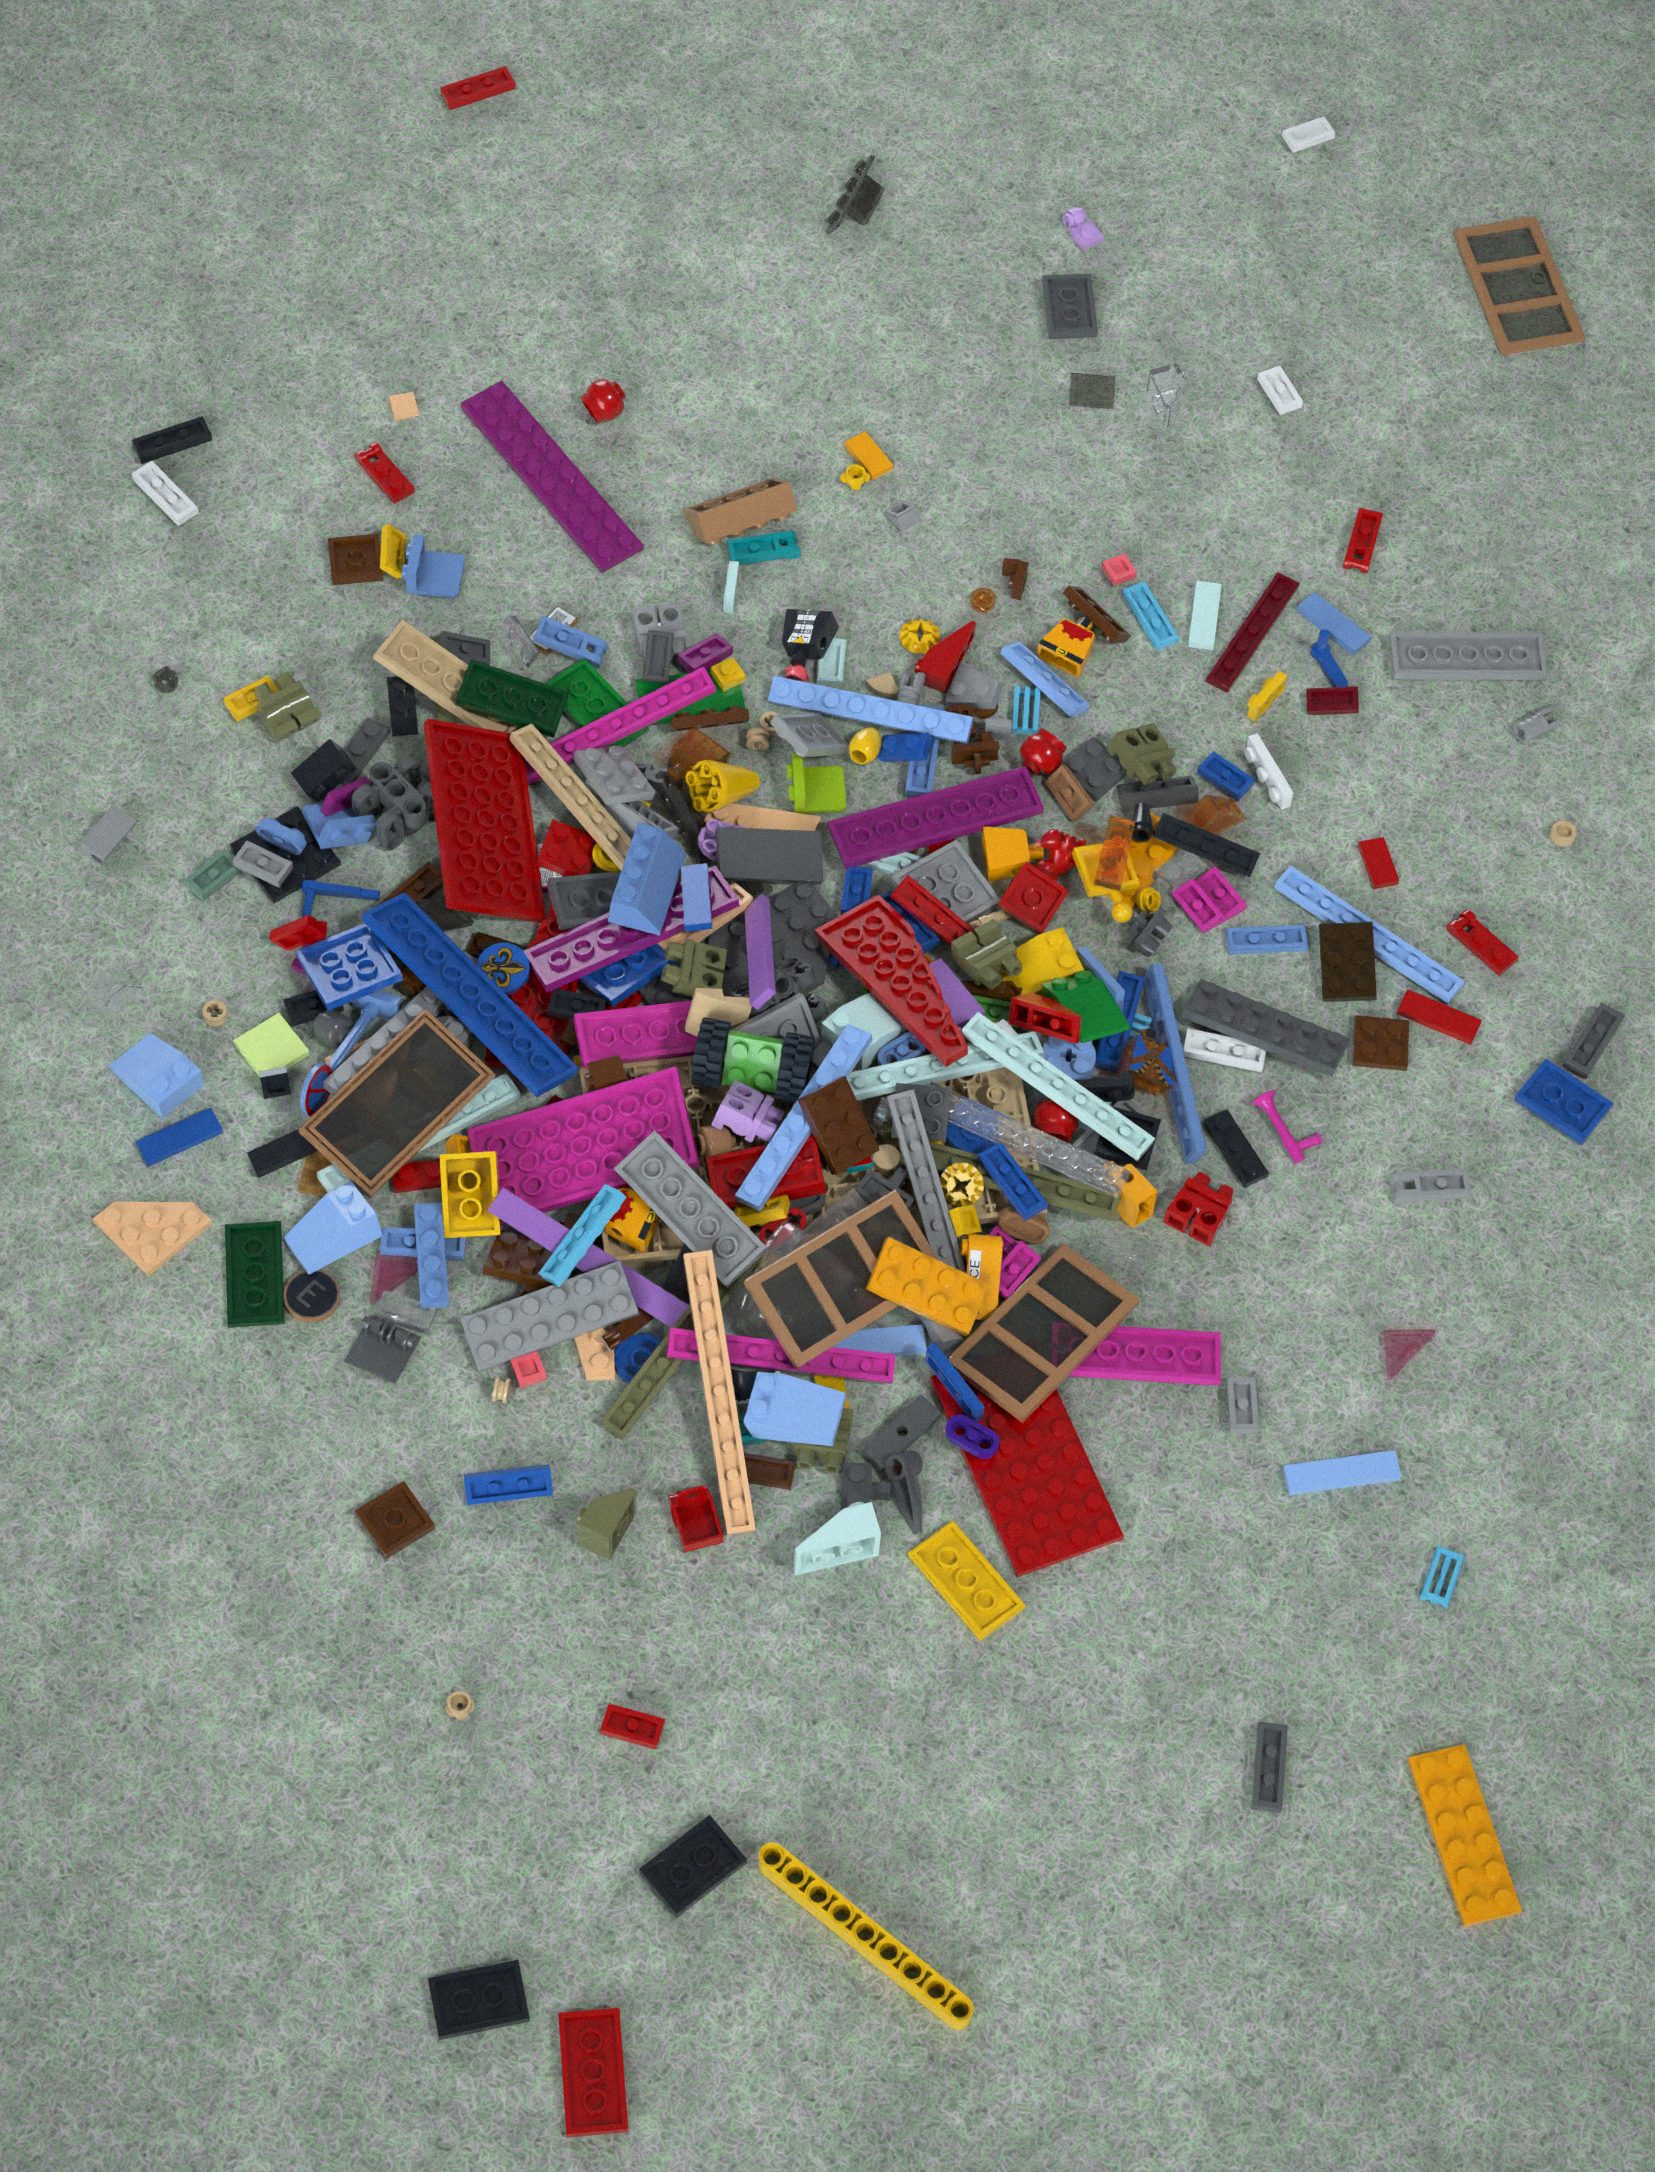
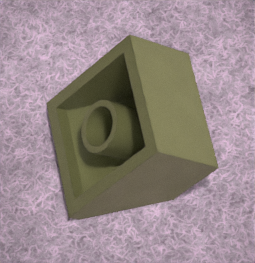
M629 1488L591 1500L587 1509L583 1507L576 1520L578 1524L579 1546L611 1560L637 1513L636 1490Z

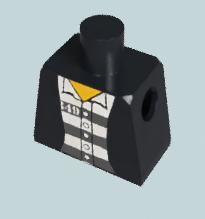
M786 610L782 644L788 656L792 657L790 662L792 665L798 664L805 667L807 659L820 660L824 657L839 628L832 611Z

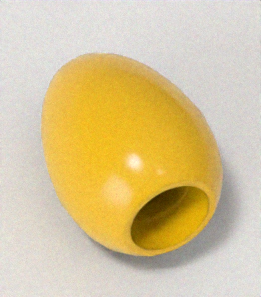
M866 727L853 736L849 743L848 752L855 763L865 765L875 760L881 749V735L879 731L873 727Z

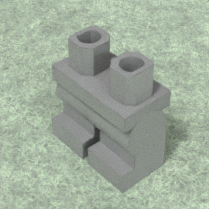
M680 602L658 605V622L654 606L631 609V622L640 655H643L645 658L648 630L674 633L671 660L676 661L678 654L686 649V634ZM668 611L676 612V614L663 616ZM644 614L651 616V618L638 619Z

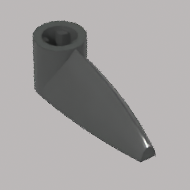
M915 1451L891 1455L888 1457L885 1465L891 1487L914 1535L921 1533L922 1502L917 1475L920 1474L923 1468L922 1458Z

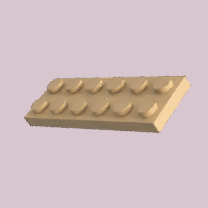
M403 619L375 653L374 660L469 726L512 733L518 728L516 725L456 706L455 701L468 665Z

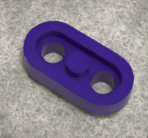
M955 1415L947 1421L945 1435L952 1444L980 1459L992 1458L997 1453L999 1437L993 1430L965 1415ZM960 1429L964 1434L957 1435L954 1431ZM986 1443L989 1445V1448L983 1449L979 1445Z

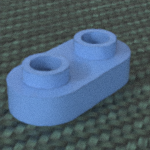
M262 818L255 828L256 833L263 840L292 854H301L307 845L302 832L297 829H289L281 825L274 818Z
M907 1032L879 1050L877 1063L878 1066L890 1064L887 1062L889 1059L899 1062L921 1057L926 1054L927 1048L911 1032ZM914 1046L917 1050H910L909 1047Z

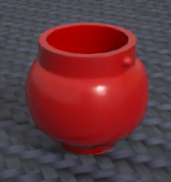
M598 379L588 386L586 393L580 399L597 424H600L604 420L611 421L621 415L625 406L623 399L626 398V395L616 381L611 383L607 379Z
M1040 728L1036 734H1031L1023 741L1020 747V756L1023 759L1021 764L1023 767L1026 766L1028 771L1036 776L1039 773L1044 775L1051 774L1061 765L1063 761L1062 754L1067 747L1049 731Z
M1050 1098L1042 1100L1035 1108L1033 1121L1037 1128L1036 1136L1039 1139L1056 1143H1068L1071 1141L1072 1133L1077 1130L1079 1124L1078 1118Z

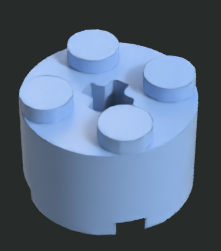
M1049 1036V1039L1043 1046V1058L1073 1080L1092 1079L1096 1060V1052L1092 1041L1085 1043L1079 1041V1043L1075 1044Z

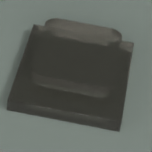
M1071 373L1069 406L1113 409L1115 376Z
M445 895L415 901V904L443 932L472 926L474 922L463 911L447 909Z

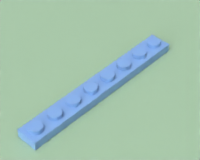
M777 676L773 678L768 697L769 703L911 733L929 732L932 737L964 744L969 741L974 721L971 716Z
M1290 866L1276 881L1274 889L1327 924L1373 922L1374 955L1445 1003L1449 1004L1463 987L1464 980L1294 867Z
M847 1024L798 1099L840 1076L845 1075L848 1078L872 1042V1034ZM798 1100L735 1194L736 1201L759 1212L812 1133Z

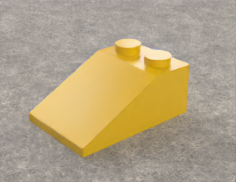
M1061 927L1040 934L1017 947V957L1022 964V972L1020 974L1010 977L1004 971L1000 975L1001 981H1013L1018 988L1021 987V995L1033 993L1042 996V984L1051 982L1054 978H1065L1075 975L1079 971H1084V968L1064 928Z
M498 1151L440 1154L444 1238L501 1235L500 1219L488 1212V1209L499 1194Z

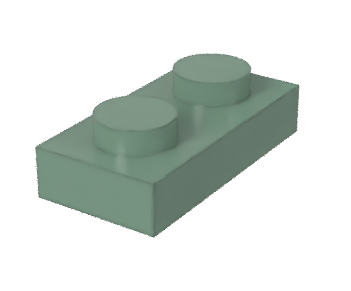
M224 848L185 879V886L202 901H205L243 870L233 866L234 856Z

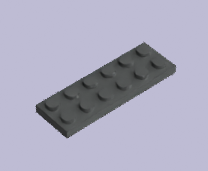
M1200 979L1182 1013L1183 1018L1330 1077H1333L1350 1041V1038L1337 1032L1330 1031L1312 1022H1307L1287 1012H1282L1262 1002H1257L1237 992H1232Z

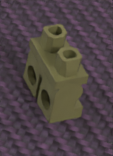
M289 672L276 677L275 681L280 690L274 694L267 683L254 689V694L258 701L256 708L259 714H261L275 743L295 734L297 729L301 731L318 722L322 716L317 706L313 705L301 681L295 682Z
M1155 723L1117 732L1106 748L1111 756L1118 755L1121 765L1128 770L1126 772L1130 779L1139 777L1143 785L1151 784L1159 775L1163 780L1170 779L1177 771L1171 762L1176 753L1172 748H1169Z
M994 919L975 928L974 934L970 931L951 942V959L970 978H973V982L977 987L984 984L992 990L1001 983L1000 974L1005 971L1010 977H1015L1022 972V964L1017 957V947L1000 932L999 925Z
M688 938L683 944L669 942L665 949L664 957L665 959L675 961L676 966L666 964L662 971L661 981L672 984V992L678 994L682 992L690 997H693L695 988L722 989L724 976L722 972L725 969L727 949L698 943Z
M843 1408L833 1446L795 1442L794 1456H796L798 1469L810 1470L813 1466V1459L825 1460L823 1471L833 1474L839 1473L841 1464L845 1462L853 1420V1409Z

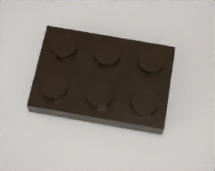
M1373 922L1319 924L1323 1002L1377 1000Z

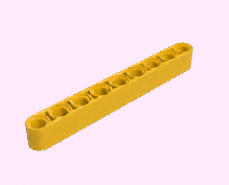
M770 1842L761 1847L758 1867L765 1877L948 2026L956 2030L965 2029L969 2026L974 2011L973 2003L969 1997L781 1845ZM767 1856H775L780 1861L775 1865H769L764 1859ZM796 1874L803 1880L800 1883L793 1884L787 1878L790 1875ZM815 1893H821L826 1899L823 1902L817 1903L812 1901L810 1896ZM844 1912L849 1916V1919L840 1922L834 1918V1914ZM861 1931H867L873 1937L870 1940L863 1941L858 1938L857 1934ZM884 1950H891L896 1954V1957L886 1960L880 1953ZM908 1969H914L920 1976L916 1979H909L904 1975V1972ZM932 1988H938L943 1992V1996L941 1998H932L927 1991ZM960 2007L967 2012V2015L957 2018L952 2014L951 2010Z

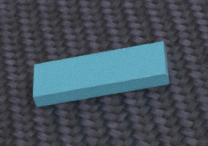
M1145 581L1122 589L1123 597L1156 650L1179 642V636Z

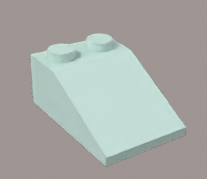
M869 992L839 1007L822 1023L821 1041L826 1040L833 1046L847 1024L872 1034V1042L855 1066L858 1070H863L878 1058V1052L883 1046L902 1036L908 1029Z
M856 1502L849 1505L797 1546L794 1557L795 1575L878 1556L881 1531L872 1502L865 1504L863 1502Z

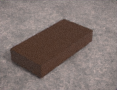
M744 1453L749 1484L791 1490L796 1461Z

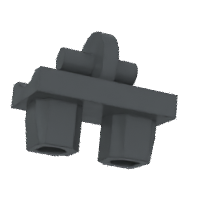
M1159 907L1156 913H1152L1147 920L1145 919L1147 917L1145 911L1141 910L1139 914L1133 912L1131 919L1127 921L1129 925L1127 931L1132 935L1136 931L1138 933L1126 949L1132 953L1139 950L1147 957H1150L1160 945L1150 934L1153 932L1163 939L1173 927L1163 917L1167 911Z

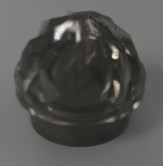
M169 666L161 668L152 676L155 688L163 693L173 692L178 686L177 673L175 670H171Z

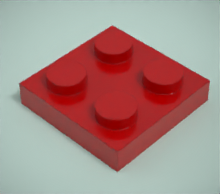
M552 819L536 865L565 876L589 874L593 864V848L597 842L587 831Z
M1025 861L996 906L1040 935L1048 926L1069 890Z

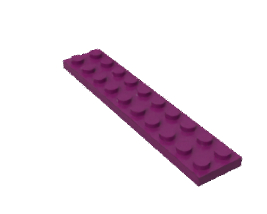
M503 381L461 402L463 411L601 573L644 550L642 542Z

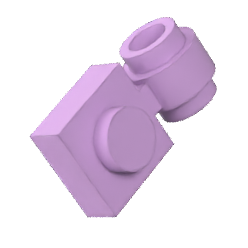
M1074 207L1066 211V214L1063 215V221L1068 228L1073 227L1070 235L1082 251L1102 243L1104 236L1093 221L1084 223L1087 220L1084 209Z

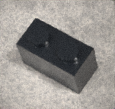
M399 676L387 677L392 737L417 735L418 725L414 687Z
M329 739L294 769L291 774L306 795L319 802L326 798L328 792L333 791L339 784L347 781L358 768L343 748Z

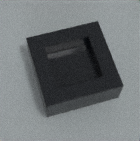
M286 1066L259 1071L264 1099L291 1094Z

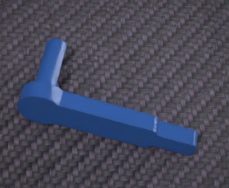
M1321 630L1318 641L1311 647V655L1318 660L1334 687H1348L1346 677L1330 653V647L1327 644L1330 633L1328 630Z
M305 880L301 886V891L305 893L302 917L311 916L313 901L316 895L379 901L380 891L354 886L322 883L313 880Z

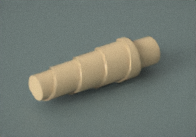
M999 910L975 917L974 921L967 924L975 929L992 919L1000 923L1012 916L1004 910Z

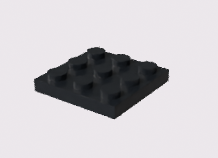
M298 806L275 819L281 825L289 829H297L304 834L307 845L301 854H292L263 840L255 830L230 844L231 850L235 855L244 843L249 841L292 862L293 869L280 887H276L251 874L273 904L301 889L303 881H315L341 866L340 859L331 848H320Z

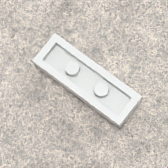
M153 461L132 473L133 481L177 526H180L199 513L198 507Z
M1258 733L1248 736L1247 745L1244 750L1248 762L1254 763L1260 782H1265L1269 788L1268 792L1272 802H1277L1281 810L1290 807L1294 794Z
M1187 1029L1184 1057L1262 1073L1266 1054L1265 1050L1233 1037Z

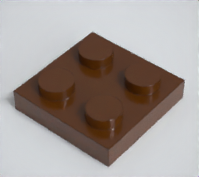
M379 533L328 538L332 585L384 581L383 570L380 569Z
M1356 1015L1354 1019L1353 1066L1407 1071L1409 1020Z
M402 1481L355 1510L356 1517L386 1559L435 1530V1524L405 1481Z

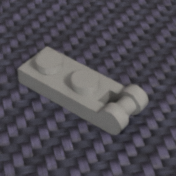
M1467 1168L1403 1172L1390 1176L1391 1186L1395 1187V1192L1393 1193L1395 1204H1405L1411 1201L1470 1198L1471 1195ZM1413 1184V1189H1406L1405 1185Z

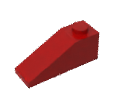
M970 621L930 648L923 659L919 658L914 672L925 673L924 686L946 693L959 664L962 662L975 637L976 622Z
M1026 993L1011 998L1008 1024L1075 1044L1079 1043L1082 1016L1053 999L1037 994Z

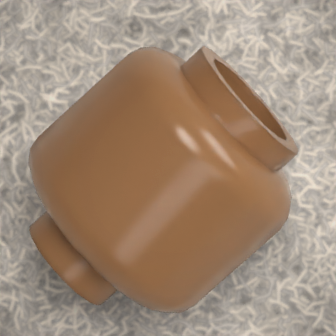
M711 1125L702 1126L693 1136L697 1155L703 1161H707L706 1157L732 1152L736 1144L734 1134L725 1125L721 1130Z

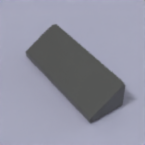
M1193 776L1176 777L1167 780L1159 779L1148 785H1143L1142 782L1116 785L1122 812L1134 811V807L1138 803H1146L1152 809L1199 802L1198 785Z

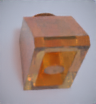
M1207 794L1185 815L1192 825L1213 834H1218L1247 819L1233 799Z

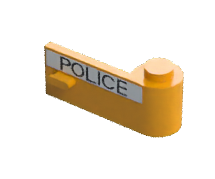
M967 1234L966 1239H961L960 1255L965 1256V1261L967 1262L966 1274L988 1283L975 1318L977 1320H986L998 1307L1003 1247L1001 1236Z

